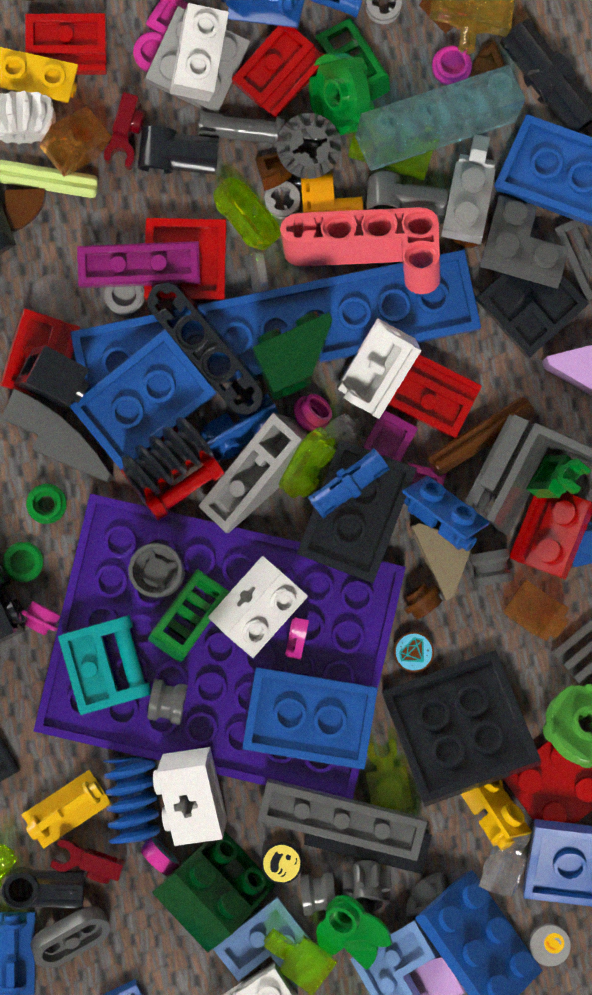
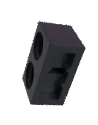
M43 345L32 348L14 385L56 407L70 406L73 401L78 403L85 394L90 382L85 379L89 369L52 348Z

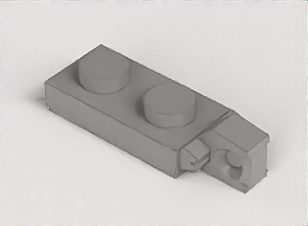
M474 134L470 155L460 154L459 160L456 161L441 237L481 245L496 170L494 169L495 161L486 159L490 137Z

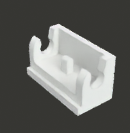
M377 318L339 381L337 389L345 394L344 398L347 401L380 419L421 352L416 339Z

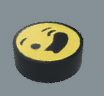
M288 842L271 844L262 856L261 865L263 873L270 881L277 884L292 882L298 877L302 869V857L299 850Z

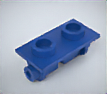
M221 0V2L226 3L229 7L228 20L292 28L299 27L304 0Z
M265 394L262 405L256 411L250 414L237 413L240 420L236 423H233L228 413H225L203 425L204 430L199 433L210 447L216 461L230 459L240 453L242 447L253 439L273 413L279 414L269 395ZM252 398L247 400L250 405L255 403Z
M428 475L402 491L407 496L404 504L408 506V512L415 515L430 528L436 526L439 520L442 524L438 534L453 544L457 550L462 548L465 551L471 550L477 541V538L473 535L490 523L478 514L474 508L462 502L446 490L442 484L433 480Z
M0 912V995H35V961L30 948V943L35 936V912Z

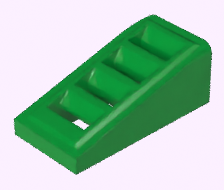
M351 18L316 35V39L325 55L337 52L350 53L358 48L360 53L354 57H361L368 66L366 78L371 101L390 91L388 74ZM348 31L353 41L334 50L329 41Z
M197 569L152 631L148 640L178 662H182L211 621L208 616L230 591ZM197 586L215 599L213 604L210 605L193 593V588ZM187 600L205 613L203 618L182 605L183 602ZM175 614L179 615L196 628L191 632L175 621L173 616ZM168 628L185 640L184 645H181L164 633V629Z

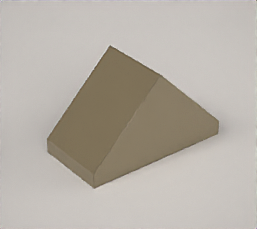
M421 523L410 527L436 586L440 590L443 601L453 598L471 550L465 551L463 548L457 550L453 544L438 534L439 530L430 528Z

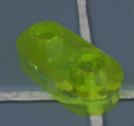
M233 177L225 178L213 192L216 208L228 219L248 246L258 250L269 249L281 235L278 222L244 182Z
M319 427L303 439L279 482V487L291 498L298 496L306 497L316 488L319 482L317 476L321 468L335 454V449L333 448L335 438L323 427Z

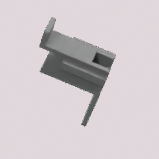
M509 414L464 503L474 508L480 514V512H485L492 497L496 500L486 519L500 533L509 536L530 494L526 488L544 456L550 455L551 451L558 455H568L572 459H579L592 470V448L537 423L531 424L526 419L515 414L514 416Z

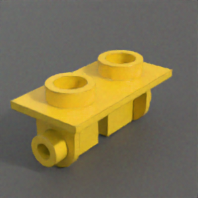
M0 47V88L16 92L24 90L31 93L39 92L42 95H47L52 100L69 103L70 97H75L77 82L74 81L78 64Z
M89 769L21 815L28 824L26 830L34 841L37 839L44 849L112 803Z
M502 780L460 794L474 815L479 814L484 809L487 810L488 814L479 821V824L490 839L493 846L498 845L501 851L514 844L513 838L532 833L525 822L522 810L512 802L503 788Z

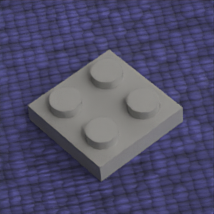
M179 6L173 15L144 79V82L169 94L183 17L186 10ZM225 30L215 90L209 102L175 94L171 95L205 111L218 113L232 83V77L236 74L250 41Z

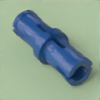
M373 449L348 469L344 470L342 468L336 472L337 477L310 495L308 499L324 519L335 508L351 497L356 499L362 494L360 491L390 469L380 454Z

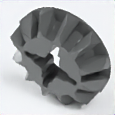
M315 113L297 115L285 123L278 135V157L282 165L297 177L306 179L321 177L334 168L341 154L340 134L332 122ZM304 128L306 134H309L311 139L321 140L325 138L326 142L321 143V146L315 149L316 163H314L308 153L298 152L293 154V150L298 149V146L303 144L302 136L304 134L302 129Z

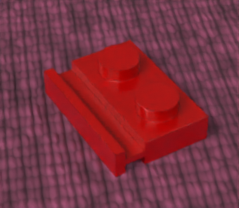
M25 14V53L78 64L76 75H107L106 14Z
M277 26L232 77V83L276 120L277 116L286 109L309 83L310 77L316 75L320 65L314 66L319 57L325 54L317 50L314 44L295 28Z
M25 308L22 309L0 387L10 390L16 389L26 395L39 398L14 385L32 348L46 345L71 359L74 348L70 332L79 330L80 326L72 325Z
M419 354L388 406L455 439L482 385Z
M563 493L560 498H537L533 496L509 558L566 580L592 516V502L568 493Z

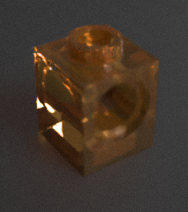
M88 106L52 124L42 140L40 148L63 177L98 158L112 136L106 130L103 122L96 118Z

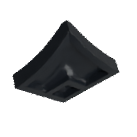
M500 273L475 297L476 301L526 358L532 357L589 305L585 298L563 275L556 289Z

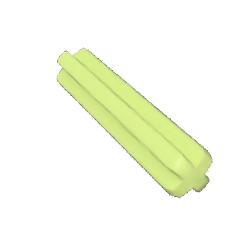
M0 160V183L33 189L45 188L46 191L88 198L96 197L98 192L99 180L95 175Z

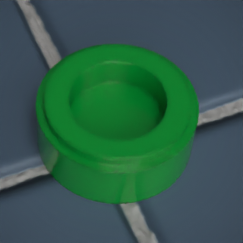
M17 542L11 545L3 556L5 573L11 579L18 582H29L36 579L44 567L43 554L32 543Z

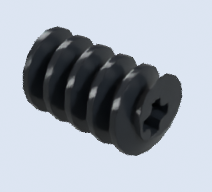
M182 417L176 420L178 433L168 426L162 429L164 442L154 435L148 438L151 451L140 444L136 446L137 460L127 454L121 456L123 472L144 503L147 502L144 489L149 488L156 494L161 492L158 482L160 478L170 485L175 483L172 470L175 469L186 476L188 474L187 460L198 467L202 465L199 452L203 451L210 457H214L210 447L199 431Z

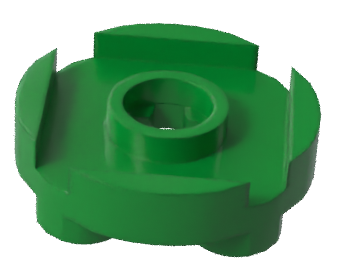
M345 52L326 54L319 57L314 66L320 65L317 69V75L309 79V99L313 113L330 120L340 136L359 131L365 122H370L373 119L375 113L374 104L370 99L365 61L361 57H352Z

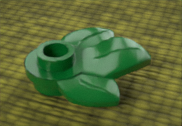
M346 895L336 896L330 901L326 908V918L319 923L316 930L318 946L324 957L335 955L345 948L366 970L374 963L379 947H389L392 945L391 935L387 926L379 918L366 913L363 906L356 899Z

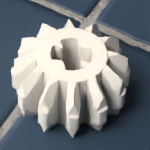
M25 90L22 92L10 91L7 94L0 93V140L5 143L14 142L18 145L21 143L32 144L35 141L43 142L54 135L56 113L54 112L50 97L39 92L31 93Z

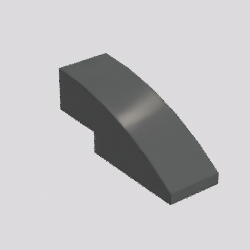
M16 389L13 390L1 419L38 435L32 450L109 484L113 479L112 473L100 455L77 430L39 401Z

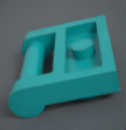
M130 615L58 636L80 715L151 695L150 683H145L131 635L130 628L133 627ZM111 633L115 635L129 688L120 691L117 689L103 640L104 635Z

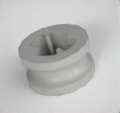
M366 0V13L375 23L382 25L390 24L400 14L402 0H388V3L395 4V8L389 7L387 14L380 13L379 7L373 6L372 2L374 0Z
M285 181L275 188L266 190L264 197L265 206L269 214L274 218L282 220L291 214H296L299 210L300 193L292 183ZM281 190L288 191L290 193L289 200L293 202V205L289 209L286 205H284V210L276 209V201L272 198L274 193L278 192L281 195Z

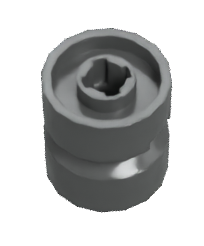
M159 543L147 544L138 549L132 556L128 567L129 579L134 588L143 595L155 598L167 597L176 592L183 584L186 574L185 563L180 554L171 547Z

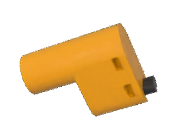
M326 173L318 178L295 180L296 188L301 187L303 213L363 210L362 197L334 198L333 173Z

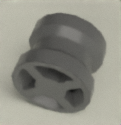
M508 548L469 555L470 563L476 569V576L473 579L475 587L514 580L513 572L507 566V560L510 557Z
M155 679L147 719L156 721L160 717L167 718L172 724L180 725L188 685L179 683L174 687L166 685L164 680Z
M324 872L321 877L312 878L309 874L300 875L304 916H312L315 911H326L327 905L335 897L333 872Z

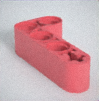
M428 208L296 213L286 217L281 223L280 232L285 259L294 266L403 262L404 281L410 291L416 294H427L434 291L440 284L439 221L437 215Z

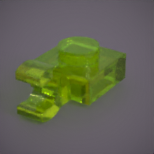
M272 928L263 940L265 942L264 947L277 957L284 959V962L279 967V972L310 995L315 994L337 964L336 958L305 935L295 944L277 929Z

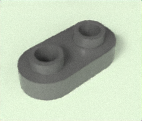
M83 907L55 924L39 931L30 943L35 963L44 968L56 967L101 943L110 932V925L106 914L98 907Z

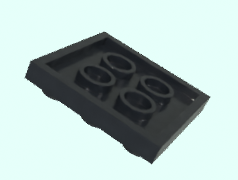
M496 650L382 691L385 704L424 807L541 765V758Z

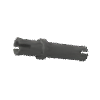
M201 111L199 136L274 144V148H277L278 135L287 121H285L284 116H277V120ZM305 128L302 129L304 134L302 136L303 144L298 147L316 149L319 145V139H311L309 134H306Z

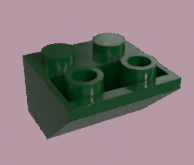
M318 311L311 312L295 321L297 326L285 333H282L280 328H277L257 338L259 344L253 347L254 358L274 401L312 384L331 333L333 319L329 312L322 316L319 315Z
M224 831L223 839L202 842L152 893L208 953L237 930L274 888L275 884L265 876L256 863Z

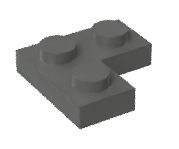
M499 195L480 267L557 289L562 279L569 248L530 237L537 206Z

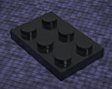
M340 439L322 488L337 477L336 472L342 468L344 470L348 469L371 451ZM380 454L390 470L360 491L362 494L356 499L351 497L335 508L324 519L314 508L297 555L374 583L406 499V495L402 491L411 485L417 468Z

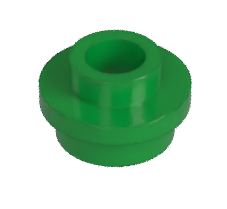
M41 484L33 488L28 494L26 508L31 518L42 524H52L60 520L65 514L67 499L63 491L57 486ZM46 496L54 500V507L48 512H44L40 508V500Z

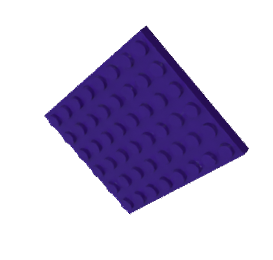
M90 494L33 732L158 761L161 760L162 754L210 747L216 774L265 786L267 779L270 778L353 799L359 769L242 749L256 667L378 687L406 567L382 561L374 583H370L297 555L301 542L237 527L230 533H225L215 522L168 512L169 515L158 522L146 506ZM159 543L169 546L180 554L185 563L186 574L183 584L176 592L167 597L155 598L143 595L134 588L129 579L128 567L132 556L138 549L147 544ZM264 556L308 595L254 658L226 636L212 621L209 622L182 662H178L148 640L152 631L197 569L231 592L255 563ZM197 586L193 588V593L210 605L213 604L215 599ZM187 600L183 602L182 605L203 618L205 615L203 611ZM175 614L173 616L175 621L191 632L196 628L179 615ZM130 615L133 623L130 631L145 683H150L151 690L155 679L164 680L166 685L174 687L179 683L188 685L181 724H172L169 719L161 717L156 721L147 719L151 695L80 715L58 636ZM295 617L309 620L301 660L288 658L285 655L292 619ZM168 628L164 629V633L181 645H184L185 640ZM114 633L104 635L103 640L118 691L127 689L129 685Z

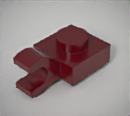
M126 92L122 94L112 128L113 135L104 151L106 164L111 165L113 155L119 151L127 154L124 165L126 169L131 170L135 164V153L129 143H131L133 133H141L146 111L141 110L139 96Z
M62 838L58 841V846L68 849L70 859L66 862L53 859L50 864L53 869L65 872L75 866H79L80 869L88 871L86 877L104 884H109L111 879L115 881L120 879L126 864L125 860L91 848L81 847L71 839Z

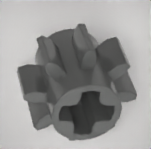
M372 860L358 861L352 865L351 872H343V895L356 899L363 906L365 912L376 911L383 906V900H391V872H382V867L378 862Z

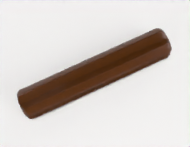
M519 397L430 454L427 458L430 468L437 476L444 475L495 442L509 414L512 416L515 414L526 420L531 419L534 416L533 406L525 397Z

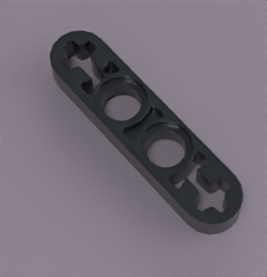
M171 282L155 286L148 296V307L155 318L231 409L240 414H250L256 411L262 405L265 398L261 382L183 288ZM161 291L165 294L175 293L177 298L174 299L173 304L179 312H183L186 307L191 311V314L182 317L175 327L170 320L176 318V314L170 308L162 310L158 305L162 301L159 295ZM189 321H197L204 328V338L198 344L187 342L183 336V327ZM221 352L229 357L231 366L227 374L216 375L210 370L209 359L212 354ZM238 369L244 376L237 379V382L244 389L251 386L255 390V393L252 395V400L255 402L253 405H250L247 401L242 404L238 403L236 398L240 393L234 384H231L228 389L222 385V382L232 378Z

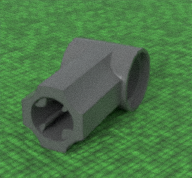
M381 171L374 173L368 179L366 210L428 208L437 215L439 224H442L445 217L448 191L443 188L403 183L402 178L396 173Z

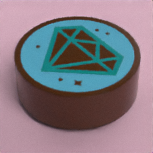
M407 632L401 635L395 642L393 656L396 663L402 669L408 672H420L431 664L434 657V647L426 635L419 632Z

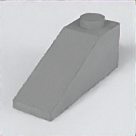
M273 413L199 504V507L225 533H230L296 473L318 446L319 442L292 417Z

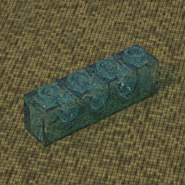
M506 65L361 113L355 137L372 171L473 137L474 134L479 135L515 123L525 102V96L510 65Z

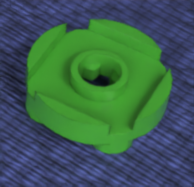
M586 684L585 686L572 685L557 694L550 702L546 712L543 734L564 758L583 768H591L592 733L583 731L578 719L582 720L588 717L591 720L590 728L592 729V684Z

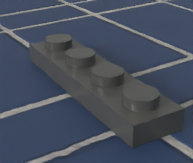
M270 778L267 779L257 819L259 822L415 861L418 860L427 825L426 817Z

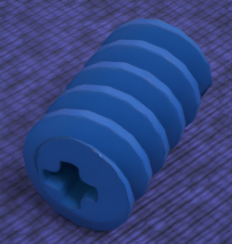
M139 756L103 760V762L115 765L116 768L104 774L105 779L117 782L116 786L106 790V795L118 798V802L108 806L107 811L119 814L118 819L108 823V828L120 831V835L110 839L109 843L141 842L149 840V838L160 833L159 826L148 823V821L159 816L158 810L146 806L158 800L156 793L145 790L153 785V776L144 774V772L154 768L155 761Z

